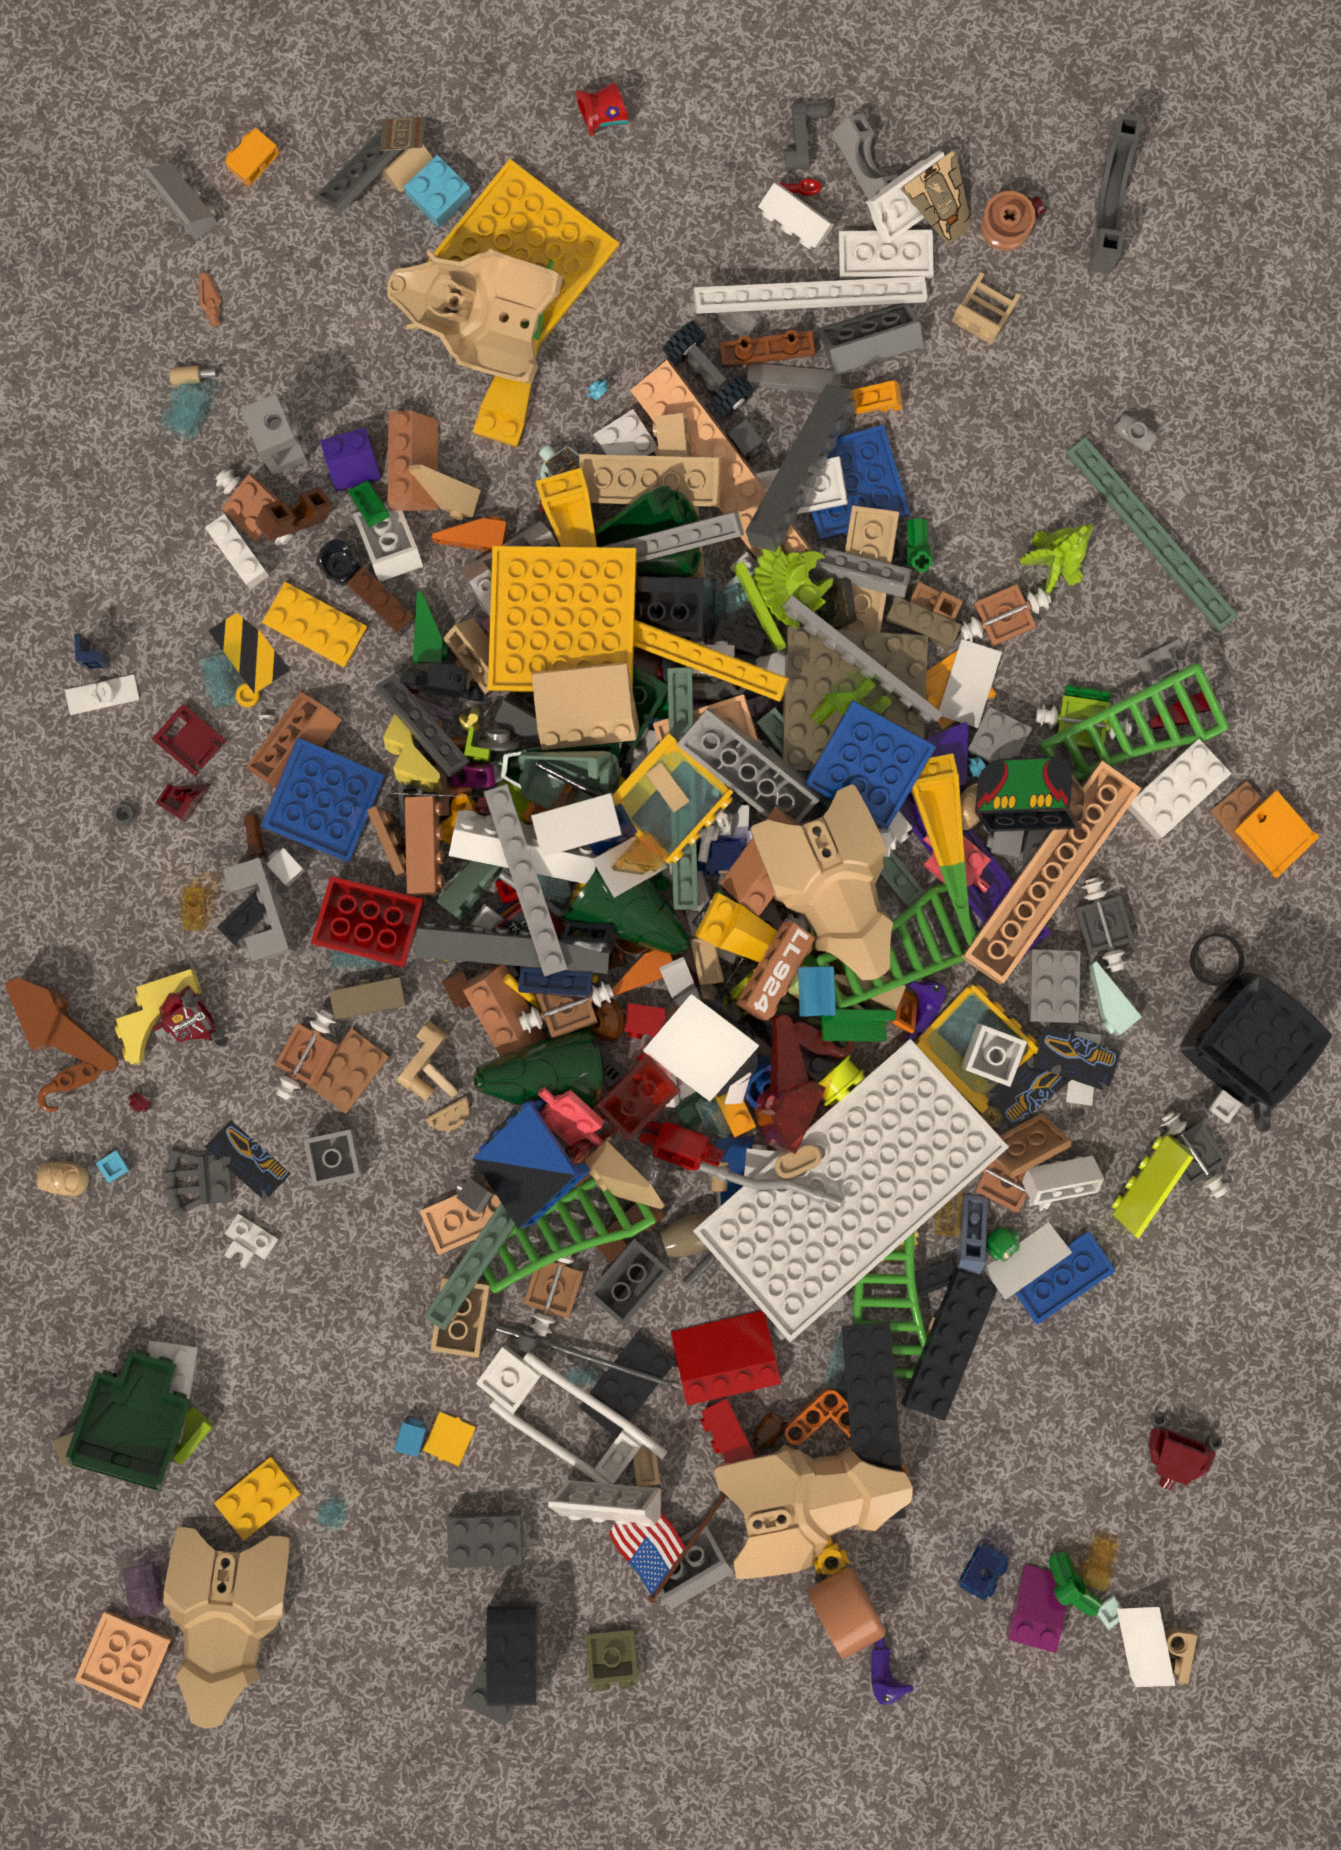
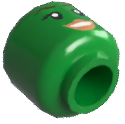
M999 1226L986 1237V1251L995 1261L1005 1262L1019 1251L1020 1245L1017 1240L1020 1239V1236L1012 1227L1007 1230L1004 1226Z

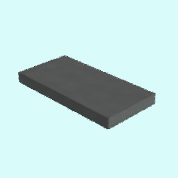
M377 132L314 198L321 205L340 214L403 149L380 151L382 133Z

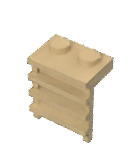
M980 272L964 301L955 311L952 322L975 334L981 340L993 344L1021 295L1017 293L1013 300L1008 299L981 283L985 274ZM976 288L1007 305V311L1003 312L974 295L973 293ZM969 300L1002 318L999 324L967 307L966 305Z

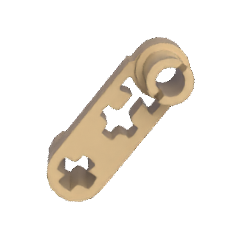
M430 1020L416 1036L424 1043L423 1047L396 1080L407 1090L410 1088L423 1098L425 1102L430 1098L435 1089L421 1080L418 1073L448 1036Z

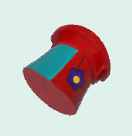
M615 81L594 93H587L585 90L576 91L575 99L590 137L595 136V130L600 129V127L628 124L626 109Z

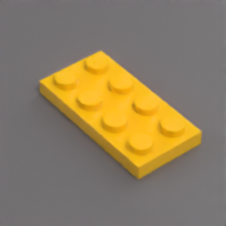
M287 582L283 583L262 621L264 625L344 668L347 666L368 628L361 622Z

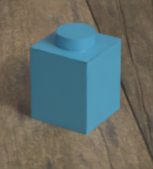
M410 1417L409 1421L404 1420L394 1451L418 1457L428 1426L423 1425V1421L417 1418Z

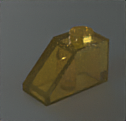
M648 831L637 838L611 868L614 871L640 875L650 870L655 872L664 864L662 859L668 852L652 833Z

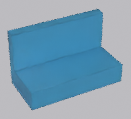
M798 967L800 1016H836L834 967Z

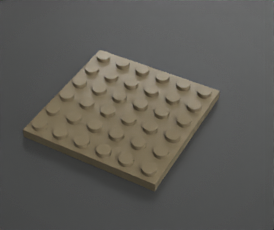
M792 626L787 627L785 677H788L789 681L784 692L781 756L785 763L795 771L810 772L851 700L858 702L924 739L925 723L916 716L918 713L911 708L903 707L898 702V698L892 693L887 694L881 690L880 684L877 681L863 676L859 667L844 661L841 657L842 654L836 649L831 650L823 644V639L817 634H810L804 627H797L798 629ZM837 630L926 700L928 636Z

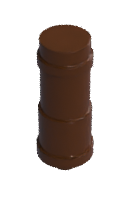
M258 814L244 816L248 856H253L254 859L261 858V855L265 854Z

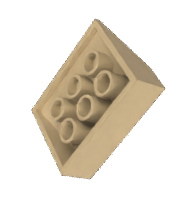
M627 662L532 672L537 730L542 750L633 741L637 739L640 727Z

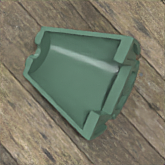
M523 751L519 756L518 763L520 769L524 770L519 777L521 795L548 811L554 799H558L565 782L536 768L535 766L539 759L603 791V795L611 793L612 796L619 788V763L617 757L608 751ZM578 790L571 804L594 797Z

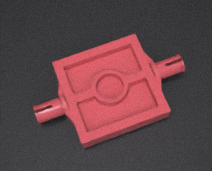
M927 835L923 839V841H925L927 844L931 846V843ZM963 836L967 887L975 884L985 893L991 885L980 876L991 859ZM932 851L931 857L923 866L945 884L935 854Z
M545 1087L538 1092V1096L547 1102L538 1111L547 1126L569 1146L582 1139H588L596 1148L602 1144L603 1139L594 1132L602 1128L604 1120L575 1093L569 1090L562 1095L554 1096Z

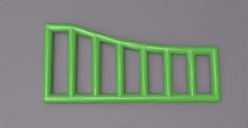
M1195 663L1043 740L1040 743V747L1044 755L1056 757L1051 747L1065 741L1079 770L1074 774L1078 781L1088 777L1101 761L1109 766H1113L1150 752L1193 744L1198 739L1205 742L1227 731L1229 725L1202 666L1199 663ZM1192 675H1195L1218 724L1204 731L1182 684V680ZM1173 686L1195 734L1180 737L1162 699L1161 691ZM1149 697L1152 698L1170 739L1155 740L1138 705L1139 702ZM1127 708L1130 709L1146 742L1145 745L1132 748L1119 722L1117 713ZM1108 719L1123 752L1113 756H1109L1094 726ZM1084 730L1087 731L1101 760L1090 766H1087L1073 738L1074 735Z
M944 883L930 887L912 905L892 920V931L897 928L914 971L903 975L890 944V969L894 979L883 983L882 978L879 977L872 980L874 987L863 991L857 975L840 961L854 994L842 998L834 979L835 1007L837 1009H845L965 961L961 958L965 950L962 951L939 894L948 891ZM929 900L932 901L954 954L944 959L922 910V907ZM913 915H915L934 963L924 967L905 924ZM970 916L971 937L973 940L978 932ZM825 953L817 957V963L819 967L829 966V962L838 958L830 953Z
M592 1177L570 1190L537 1221L553 1252L539 1258L525 1231L526 1227L518 1229L515 1225L507 1239L517 1234L531 1263L518 1269L506 1244L503 1243L498 1252L509 1275L497 1281L490 1266H488L483 1276L487 1284L490 1285V1290L493 1293H498L525 1276L563 1257L584 1249L633 1237L655 1224L656 1217L648 1205L637 1203L644 1219L632 1225L617 1197L613 1196L608 1190L602 1191L623 1228L622 1230L608 1233L586 1193L597 1186L595 1179ZM578 1197L599 1236L584 1239L566 1204ZM557 1209L575 1243L561 1248L545 1217Z
M912 1233L904 1241V1251L893 1250L883 1259L905 1260V1274L868 1273L854 1285L852 1324L890 1322L891 1331L917 1332L921 1345H892L893 1355H921L928 1337L917 1295L914 1266V1233ZM864 1283L906 1284L908 1298L863 1297ZM862 1307L911 1308L914 1322L862 1321ZM894 1368V1378L911 1379L915 1369Z

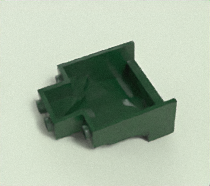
M136 1349V1352L129 1351L120 1378H116L117 1374L107 1370H103L102 1373H95L65 1457L68 1465L162 1492L191 1403L184 1393L173 1391V1394L169 1393L177 1370V1365L173 1364L172 1359L163 1356L156 1359L149 1357L150 1353Z

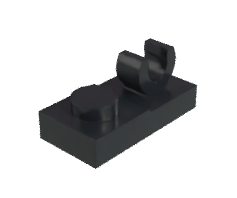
M594 1041L593 1046L599 1048L603 1082L614 1090L627 1070Z

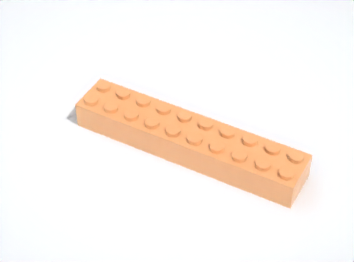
M666 360L630 391L654 423L655 416L677 413L688 414L693 457L721 458L718 508L723 514L738 511L744 535L740 537L757 558L759 555H762L761 548L750 546L745 531L768 490L674 364ZM790 525L784 542L780 544L781 551L785 555L792 551L799 554L812 551L813 549L795 525Z
M1103 761L1096 765L1082 785L1084 791L1082 829L1050 830L974 937L971 946H968L961 958L999 985L1004 984L1141 790L1139 786Z

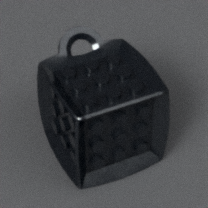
M1244 973L1238 976L1202 1014L1182 1042L1180 1051L1205 1076L1253 1112L1254 1122L1259 1132H1268L1271 1125V1110L1308 1073L1328 1045L1332 1034L1304 1006L1277 985L1260 974Z

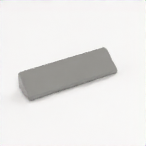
M756 363L748 364L747 381L752 387L822 393L826 384L841 387V373L834 374L832 370Z
M820 546L819 553L824 555L825 558L817 560L816 567L813 570L815 576L823 578L833 577L835 581L902 598L905 597L912 569Z

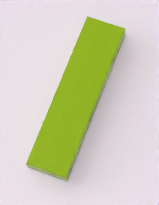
M744 561L735 565L733 570L774 651L777 653L787 646Z

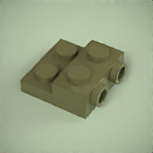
M634 1630L586 1634L590 1687H595V1691L610 1690V1685H619L620 1689L633 1688L634 1683L639 1682Z

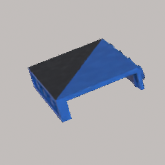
M530 1100L523 1104L521 1111L510 1117L506 1121L507 1125L497 1130L492 1135L493 1139L480 1146L478 1149L480 1152L473 1157L476 1165L518 1229L535 1224L591 1171L586 1163L574 1166L538 1112L542 1109L541 1106L546 1103L545 1100L535 1102Z

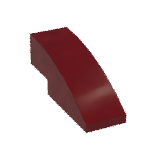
M1203 692L1189 696L1196 713L1211 711ZM1180 701L1167 707L1175 726L1190 724ZM1159 714L1147 723L1150 730L1165 728Z

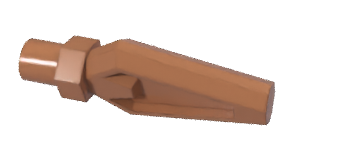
M205 272L199 275V306L206 311V316L210 319L211 326L216 327L220 325L219 307L222 300L210 274Z

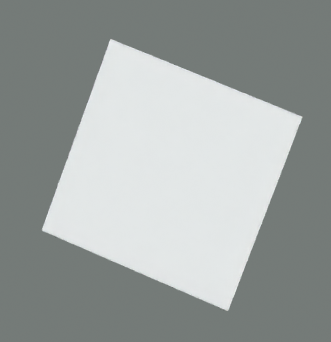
M691 994L643 1051L708 1101H711L759 1045Z

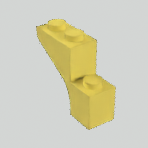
M394 714L383 736L386 750L392 754L399 755L393 767L396 780L404 785L411 784L420 787L425 792L440 794L442 783L440 782L439 772L415 748V736Z

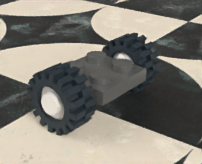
M694 321L688 322L670 337V340L663 346L662 351L675 365L688 358L687 363L689 365L687 368L695 378L699 376L704 381L703 387L710 395L715 394L714 399L711 401V406L723 419L727 418L733 412H736L740 406L742 407L755 390L742 375L735 377L729 384H726V378L699 349L701 343L705 341L706 334Z

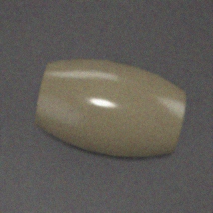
M713 1213L688 1215L662 1229L660 1235L668 1257H685L707 1250L706 1245L693 1230Z

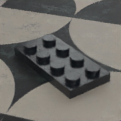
M638 1331L614 1363L663 1379L676 1363V1360ZM609 1368L589 1394L630 1421L659 1383ZM582 1402L579 1406L581 1410L616 1438L623 1430V1428L586 1403Z

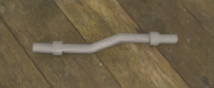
M703 1161L699 1168L702 1172L717 1176L716 1179L724 1182L728 1180L754 1190L788 1189L811 1197L812 1201L821 1204L826 1202L840 1208L844 1201V1198L829 1194L823 1188L816 1187L815 1189L789 1179L755 1180L732 1172L728 1167L722 1165L718 1167Z

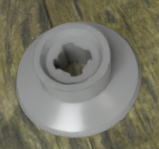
M500 728L486 730V739H481L476 744L479 748L493 751H507L519 747L517 741L510 739V731Z

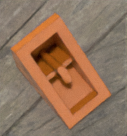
M904 990L896 1010V1020L888 1023L912 1034L915 1031L918 997Z

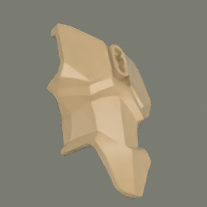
M427 249L426 254L431 261L412 267L395 269L387 284V295L412 321L413 324L406 325V330L423 329L439 336L449 354L456 359L458 365L518 382L532 383L538 368L533 335L538 328L537 321L539 316L552 300L559 295L562 283V275L560 273L504 255L492 249L461 262L441 259ZM506 315L509 316L507 322L504 321ZM522 321H529L528 328H525V326L522 325Z
M851 784L838 790L825 815L802 826L784 824L769 819L753 825L750 829L751 835L770 878L775 900L783 902L788 909L805 916L816 937L815 950L826 951L834 955L861 980H874L884 975L890 969V941L893 921L887 912L881 909L875 883L884 867L883 857L886 853V848L878 828L856 786ZM814 827L820 828L821 834L819 837L812 833ZM824 849L831 852L829 858L823 857L822 851Z
M783 1445L779 1451L773 1454L732 1463L725 1462L714 1466L718 1489L725 1493L741 1509L745 1517L748 1539L737 1557L733 1559L737 1579L768 1577L807 1569L812 1566L814 1557L822 1553L831 1536L853 1526L860 1530L876 1531L890 1517L911 1503L913 1487L905 1472L866 1463L852 1452L850 1447L843 1450L840 1455L812 1458L801 1450L791 1449L789 1446ZM779 1515H785L786 1519L784 1521H778L777 1517ZM755 1520H761L762 1524L760 1526H754L753 1522Z
M178 1527L176 1530L165 1581L163 1604L170 1610L171 1619L183 1631L184 1659L180 1661L176 1680L182 1691L190 1722L196 1726L206 1729L222 1725L242 1691L252 1682L260 1679L256 1662L261 1640L275 1629L278 1621L285 1616L284 1595L290 1553V1539L288 1537L269 1536L255 1546L237 1553L214 1550L203 1539L197 1529ZM228 1558L230 1565L225 1569L222 1566V1561ZM222 1583L227 1586L224 1593L218 1591V1587Z

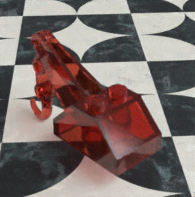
M779 1014L772 1020L770 1088L766 1089L759 1096L755 1114L766 1145L779 1151L796 1154L826 1087L814 1081H809L799 1045L816 1054L833 1055L834 1057L842 1058L852 1052L854 1041H848L847 1046L840 1049L832 1041H823L820 1030L804 1022L793 1024L792 1019L788 1015Z
M646 1055L627 1070L606 1090L594 1105L602 1114L600 1117L603 1120L606 1118L611 1123L610 1126L597 1134L601 1139L605 1140L618 1131L627 1141H630L681 1091L649 1055ZM582 1139L568 1147L565 1151L574 1166L583 1161L592 1152L590 1149L594 1145L590 1141L582 1142L584 1140Z

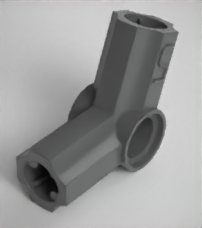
M717 677L709 679L692 678V699L707 701L711 705L742 695L743 691L747 690Z

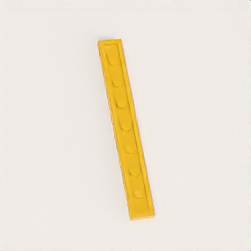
M635 620L634 646L777 701L782 700L789 681L788 677Z

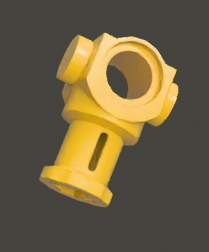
M831 1537L822 1553L816 1556L817 1560L813 1561L818 1575H833L850 1563L845 1549L840 1550L836 1542L833 1543ZM829 1556H834L838 1560V1565L834 1568H829L825 1565V1559Z

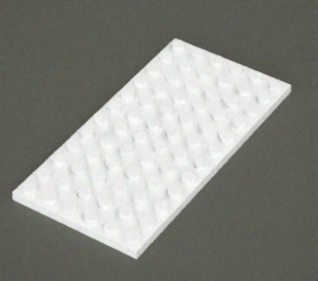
M910 1039L752 1178L755 1180L783 1179L775 1171V1162L778 1157L806 1144L815 1145L821 1152L820 1164L816 1168L789 1180L815 1189L820 1187L829 1194L844 1198L841 1208L826 1202L821 1204L812 1201L811 1197L788 1189L754 1190L743 1186L694 1229L693 1232L788 1341L791 1342L1009 1147Z

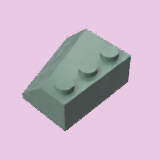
M469 860L468 865L456 873L453 878L454 881L441 892L436 902L463 922L506 867Z

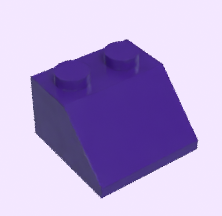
M366 428L320 440L336 492L355 487L366 480L373 482L381 479Z

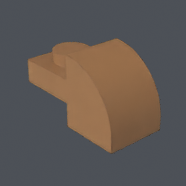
M921 582L915 584L908 600L951 621L955 620L963 602L944 591L939 592Z

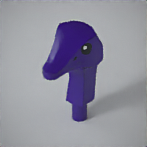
M926 979L920 982L912 981L909 983V986L917 993L920 1004L916 1013L915 1031L912 1034L908 1032L904 1041L907 1042L911 1039L914 1042L918 1033L924 1034L941 1009L945 999V986L937 981Z
M885 1636L876 1642V1648L871 1651V1683L874 1696L881 1705L896 1703L905 1694L913 1691V1685L901 1683L892 1676L889 1667L890 1648H886Z

